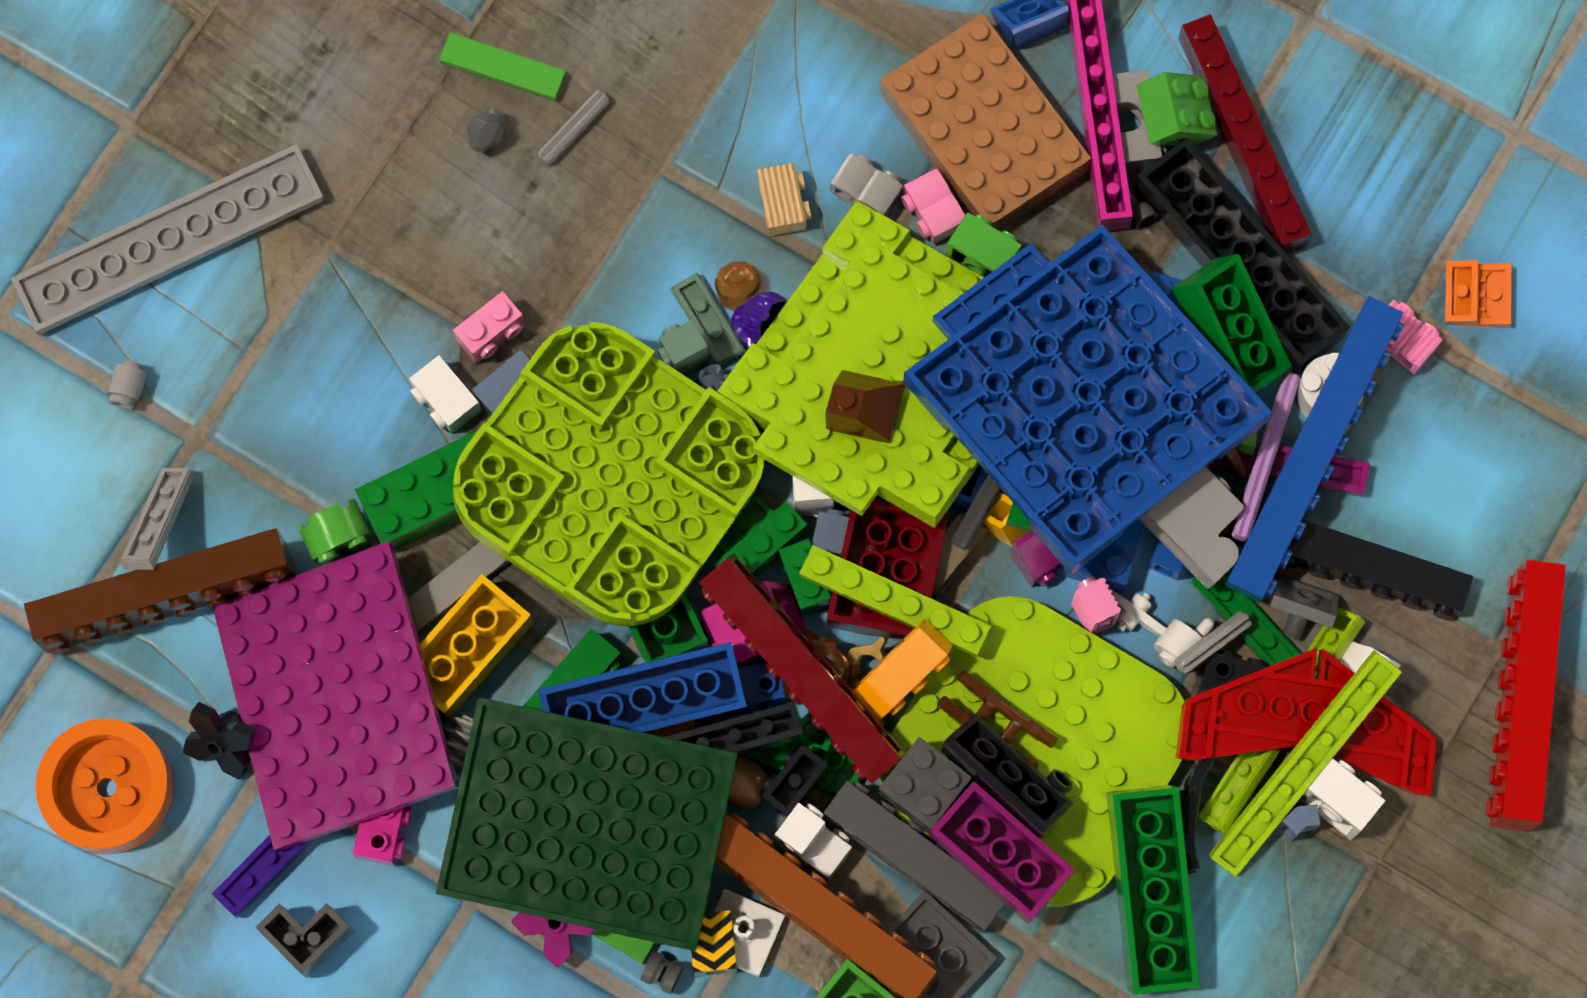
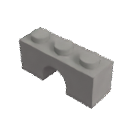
M1149 70L1112 74L1118 114H1131L1137 118L1140 127L1134 131L1121 132L1126 172L1145 170L1166 154V146L1149 143L1137 90V84L1150 79Z

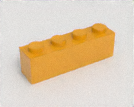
M924 618L852 691L883 726L884 723L881 719L888 712L892 716L895 715L906 703L903 698L910 691L914 694L920 691L928 682L925 676L934 669L938 673L950 661L951 658L948 656V653L953 645Z

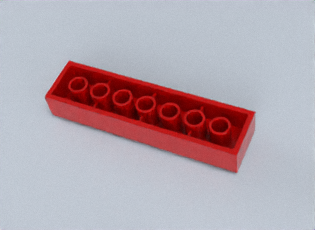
M1526 560L1519 568H1516L1513 576L1510 575L1508 578L1507 595H1511L1510 607H1506L1504 613V626H1508V636L1503 639L1501 645V657L1505 658V668L1500 670L1498 677V689H1502L1501 702H1497L1495 708V721H1499L1498 734H1494L1492 740V753H1496L1495 766H1491L1489 772V785H1493L1492 798L1489 797L1486 804V817H1490L1489 827L1530 832L1543 823L1566 565Z

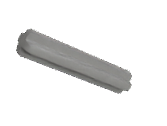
M596 90L538 151L539 158L547 165H551L609 104L607 95L600 90Z
M1241 611L1237 612L1178 656L1174 661L1177 666L1176 669L1184 674L1190 673L1250 628L1252 624L1249 619L1250 616Z

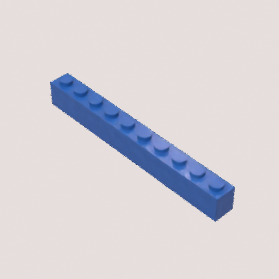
M1368 296L1224 586L1260 603L1264 596L1271 597L1278 583V580L1273 577L1278 567L1284 569L1291 557L1292 551L1287 548L1292 538L1299 540L1307 524L1301 520L1306 510L1311 512L1314 510L1321 494L1316 492L1320 481L1327 483L1335 467L1330 464V461L1335 452L1338 454L1342 453L1349 439L1344 433L1349 424L1355 426L1363 409L1358 407L1362 396L1369 398L1377 382L1372 376L1376 368L1383 369L1391 352L1386 350L1390 339L1397 341L1405 325L1399 322L1404 312L1371 296Z

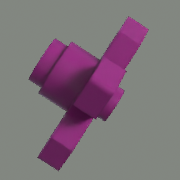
M520 912L511 921L524 936L545 934L543 955L555 967L561 966L574 953L571 934L589 936L595 930L565 922L560 924L556 920Z

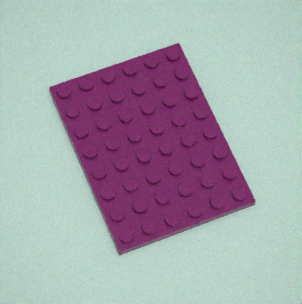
M389 541L213 607L239 714L243 723L256 729L254 741L248 750L275 851L279 852L459 788L392 543Z

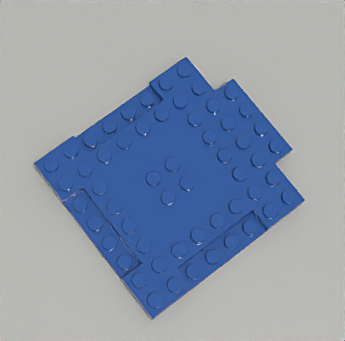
M1100 225L1051 263L1030 243L936 313L932 318V322L948 340L905 371L903 383L943 429L948 427L1030 521L1029 527L1071 575L1121 537L1124 530L1214 460L1224 457L1269 421L1272 415V411L1103 225Z

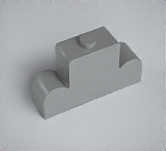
M1205 467L1139 520L1208 589L1238 560L1239 552L1236 544L1229 538H1220L1219 533L1243 511L1244 506L1230 492L1231 489L1228 483L1223 478L1215 476Z

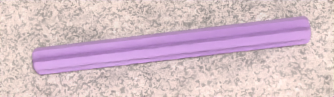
M1291 372L1284 373L1271 409L1272 415L1267 422L1241 502L1244 509L1237 516L1231 533L1234 539L1246 542L1252 532L1300 382V377L1297 374Z

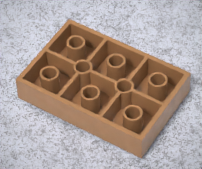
M983 13L880 79V95L934 168L938 169L948 187L965 210L974 216L978 214L985 217L991 222L992 227L998 231L1089 171L1091 163L1089 154Z

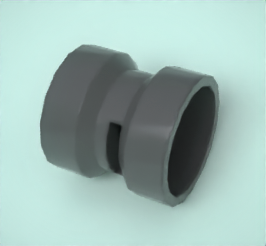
M654 950L640 980L649 985L655 983L660 986L662 991L671 995L681 976L684 964L676 960L670 962L664 958L663 954Z

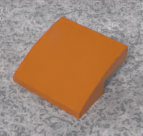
M1478 260L1446 261L1445 322L1463 326L1512 327V263L1479 264Z

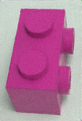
M406 806L359 823L353 856L360 860L395 866L397 858L402 859L406 840L401 838L404 826L409 827L413 808Z

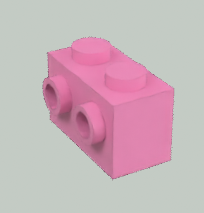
M502 291L453 329L456 341L477 364L482 359L492 356L505 341L516 337L526 325L522 313Z

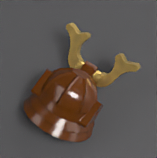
M810 630L801 631L851 690L859 683L858 679H860L861 672L859 664L863 655H871L878 661H881L886 656L884 651L888 641L886 635L881 636L872 645L852 648L846 656L836 648V639L819 637ZM783 681V688L786 697L790 700H793L787 692L789 687Z

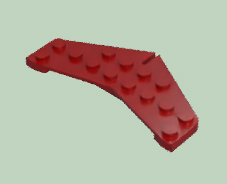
M1317 648L1191 696L1184 701L1181 708L1175 758L1193 761L1296 746L1355 673L1326 650L1321 649L1319 650L1317 676L1314 679ZM1382 696L1333 758L1342 760L1348 765L1410 794L1431 796L1436 754L1435 737L1390 700Z

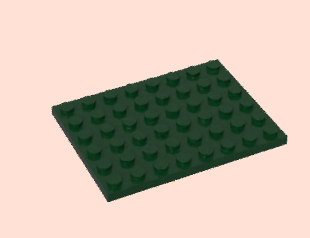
M478 697L436 894L697 951L739 753Z

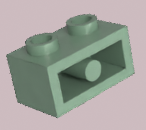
M693 319L681 326L674 324L662 332V336L659 337L660 349L657 350L659 359L665 365L668 364L687 377L710 364L708 345Z

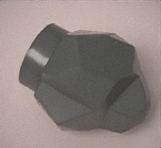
M489 107L485 113L482 112L472 118L467 125V133L470 147L474 151L485 152L491 147L502 144L505 126L508 124V119L497 109Z

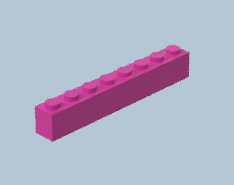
M1065 0L1069 8L1068 23L1086 150L1091 157L1089 171L1097 228L1103 225L1108 231L1129 229L1133 215L1102 0Z

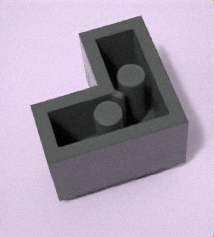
M279 903L255 927L306 978L354 932L346 921L327 903L304 926Z

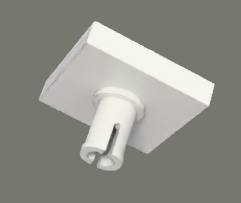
M724 889L715 912L731 911L737 968L759 977L785 915Z

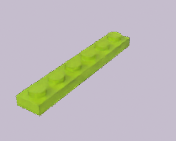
M814 545L799 573V577L913 629L925 618L953 647L975 657H978L991 629V625Z

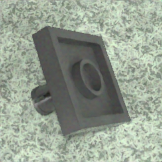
M1279 573L1277 574L1276 580H1278V583L1272 593L1270 607L1289 613L1283 629L1284 635L1293 639H1300L1308 620L1331 628L1333 627L1337 617L1339 594Z

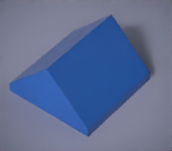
M1010 0L990 9L1010 51L1066 28L1069 15L1068 5L1063 0Z

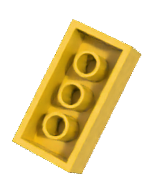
M483 574L480 575L420 644L438 712L448 720L534 623L530 613Z

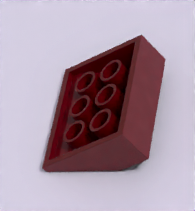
M874 499L863 516L852 510L850 511L840 557L932 598L949 514H944L937 526L933 528L890 502ZM832 592L827 614V627L858 634L886 635L887 637L905 638L913 630V628Z

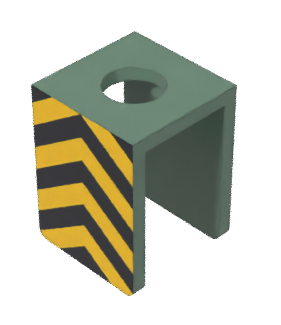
M731 911L705 913L697 951H691L695 977L737 973Z

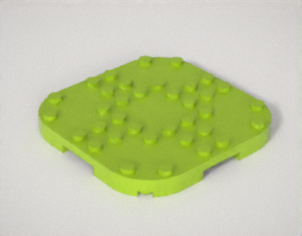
M589 322V325L576 327L570 325L556 331L537 349L521 371L519 379L488 421L481 425L461 453L454 473L453 500L462 524L481 543L594 618L612 625L637 626L662 617L678 603L754 494L764 468V459L753 453V446L760 438V433L753 420L743 409L712 388L704 389L668 364L665 365L662 360L654 356L655 351L632 335L612 325Z
M1009 596L991 599L979 604L966 614L991 625V629L978 657L952 646L948 653V656L951 658L950 661L938 673L933 669L926 675L928 682L914 695L892 731L891 736L905 753L921 737L943 754L941 749L944 741L960 725L937 706L938 701L943 696H947L957 706H960L970 714L971 717L984 703V701L982 702L957 680L959 673L966 670L1012 707L1058 737L1056 745L1053 748H1049L1027 735L1021 729L1010 745L1037 762V770L1045 777L1053 769H1058L1070 779L1073 788L1066 794L1073 802V805L1041 840L1074 868L1075 871L1046 906L1058 908L1082 903L1100 893L1115 875L1107 792L1168 785L1182 759H1176L1175 756L1181 708L1184 700L1177 688L1165 676L1047 606L1023 597ZM996 710L993 711L986 721L999 735L1002 734L1011 722ZM900 760L880 777V784L885 781ZM885 800L887 804L892 806L897 811L895 816L898 819H900L904 823H906L907 820H910L907 816H905L902 812H900L898 809H896L893 805H891L889 802ZM923 830L924 832L922 833V836L930 842H933L934 840H932L929 837V834L925 830Z

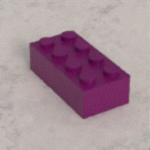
M973 782L929 833V837L1027 924L1032 922L1075 871L1074 868L976 782Z

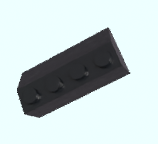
M976 713L943 743L941 752L950 761L969 774L973 782H976L1039 839H1042L1073 805V802Z

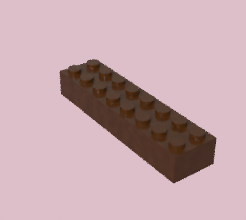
M274 528L157 563L154 570L137 569L24 603V608L33 641L46 653L60 655L69 652L71 646L81 643L85 646L97 644L102 641V637L111 634L115 636L127 635L134 631V627L144 624L147 627L156 626L164 623V618L170 616L186 617L196 613L197 608L207 605L209 608H213L216 605L227 602V599L244 596L296 575L287 543L278 529Z

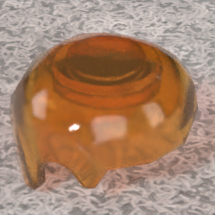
M735 261L726 264L719 269L714 279L715 289L721 305L734 312L749 299L762 293L764 289L759 271L756 267L745 261Z

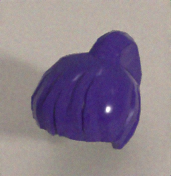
M762 292L735 310L731 319L732 329L747 348L752 343L757 344L786 304L785 297L775 292Z

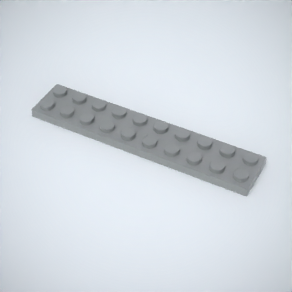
M295 144L11 277V280L36 333L41 335L323 202L325 199L298 145Z

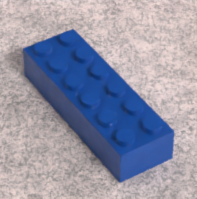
M732 641L538 689L543 711L639 732H647L747 707L748 705Z

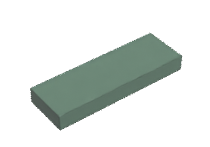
M698 272L670 288L688 320L693 319L708 345L709 354L716 365L723 367L745 354L746 351Z

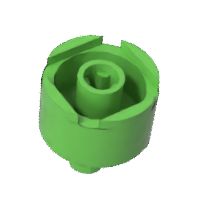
M356 499L347 500L350 505L348 507L342 508L340 503L313 514L306 519L309 524L307 526L301 523L297 525V529L313 562L326 565L342 559L340 553L348 549L357 552L371 545L368 538L372 536V533Z

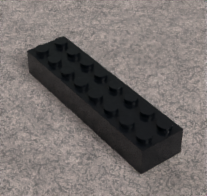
M1186 138L1137 175L1134 189L1146 203H1149L1154 208L1158 217L1202 267L1215 258L1235 254L1240 255L1292 365L1290 369L1294 374H1300L1314 359L1323 356L1345 338L1350 326Z

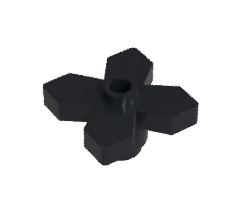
M198 702L192 709L189 723L195 729V732H191L186 738L183 753L198 761L214 756L224 773L240 780L247 771L249 758L243 750H248L253 743L256 729L243 723L241 715L235 711H226L218 715L214 708Z

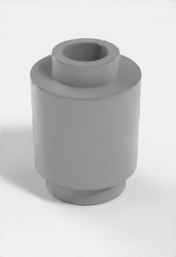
M124 360L123 364H116L107 393L110 396L108 400L110 404L132 410L134 404L139 402L147 373L142 370L141 364L129 360Z

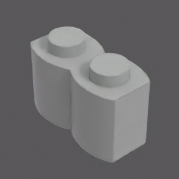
M850 153L831 181L829 191L851 205L859 201L880 214L887 216L902 193L903 185L900 183V178L891 171L885 170L882 172L873 167L874 163L868 157L862 154L855 156Z

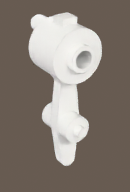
M1112 590L1111 595L1115 596L1114 601L1118 602L1117 607H1120L1122 611L1117 618V621L1120 623L1117 628L1122 632L1125 629L1132 631L1139 623L1159 638L1153 646L1159 653L1158 658L1170 668L1177 667L1174 663L1175 659L1208 635L1214 628V621L1211 618L1203 619L1195 631L1176 619L1166 628L1147 614L1148 610L1152 607L1149 602L1151 597L1147 593H1144L1142 596L1135 594L1128 601Z

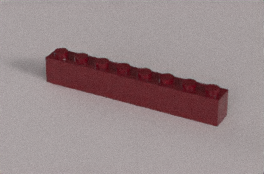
M1209 14L1183 24L1178 39L1194 74L1204 76L1209 90L1208 96L1215 121L1265 230L1285 253L1305 247L1310 239L1311 231L1212 15Z
M735 554L726 558L699 582L703 587L701 591L704 597L711 604H718L725 613L723 618L727 624L734 630L738 628L746 637L744 642L754 654H761L768 663L766 668L775 679L779 680L781 678L789 687L787 690L789 696L798 705L803 703L811 713L809 718L818 729H825L832 737L830 740L832 746L841 755L846 754L854 763L852 765L853 770L862 780L868 779L872 784L902 759L906 754L904 750Z

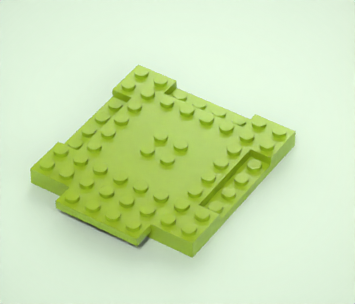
M856 201L822 247L823 254L757 344L752 343L717 392L743 409L756 425L765 429L753 446V453L861 516H863L878 495L935 528L979 465L948 427L943 429L906 385L890 443L827 430L825 411L833 384L842 370L903 383L905 371L948 340L932 322L933 316L985 277L910 236V230Z

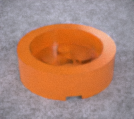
M94 719L69 728L58 736L46 750L37 771L36 798L46 823L61 838L77 848L90 853L117 854L140 846L150 839L163 825L162 822L167 815L170 805L172 806L174 798V776L164 751L138 727L115 719ZM104 780H113L116 783V792L110 797H102L99 793L100 786Z

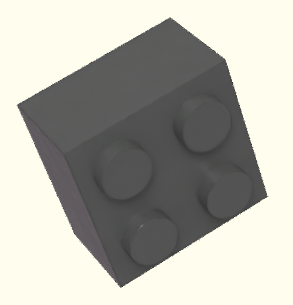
M919 737L878 789V795L929 834L930 830L969 786L972 777Z

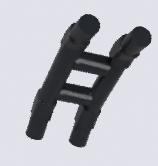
M1214 758L1200 759L1184 783L1183 791L1185 795L1182 822L1188 875L1197 873L1196 870L1200 869L1195 847V833L1203 780L1215 762Z

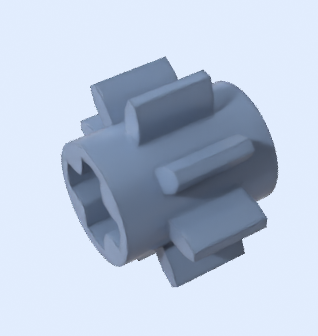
M716 364L707 366L700 371V380L695 381V383L704 389L710 387L717 392L731 373L730 369L722 370L721 366Z

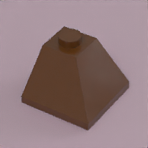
M842 370L833 384L825 411L826 429L890 443L905 384Z

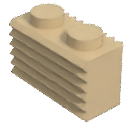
M794 163L758 169L757 179L769 237L806 230V220L811 219V212L808 201H802L800 191L805 190L802 171L796 172Z

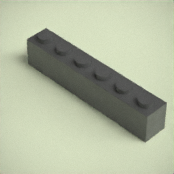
M846 781L823 812V818L920 889L928 892L935 900L980 933L985 931L1004 902L960 863L950 857L935 841L931 843L922 836L924 831L910 820L904 823L895 816L897 811L892 806L882 800L879 804L868 797L870 791L856 781L853 784Z

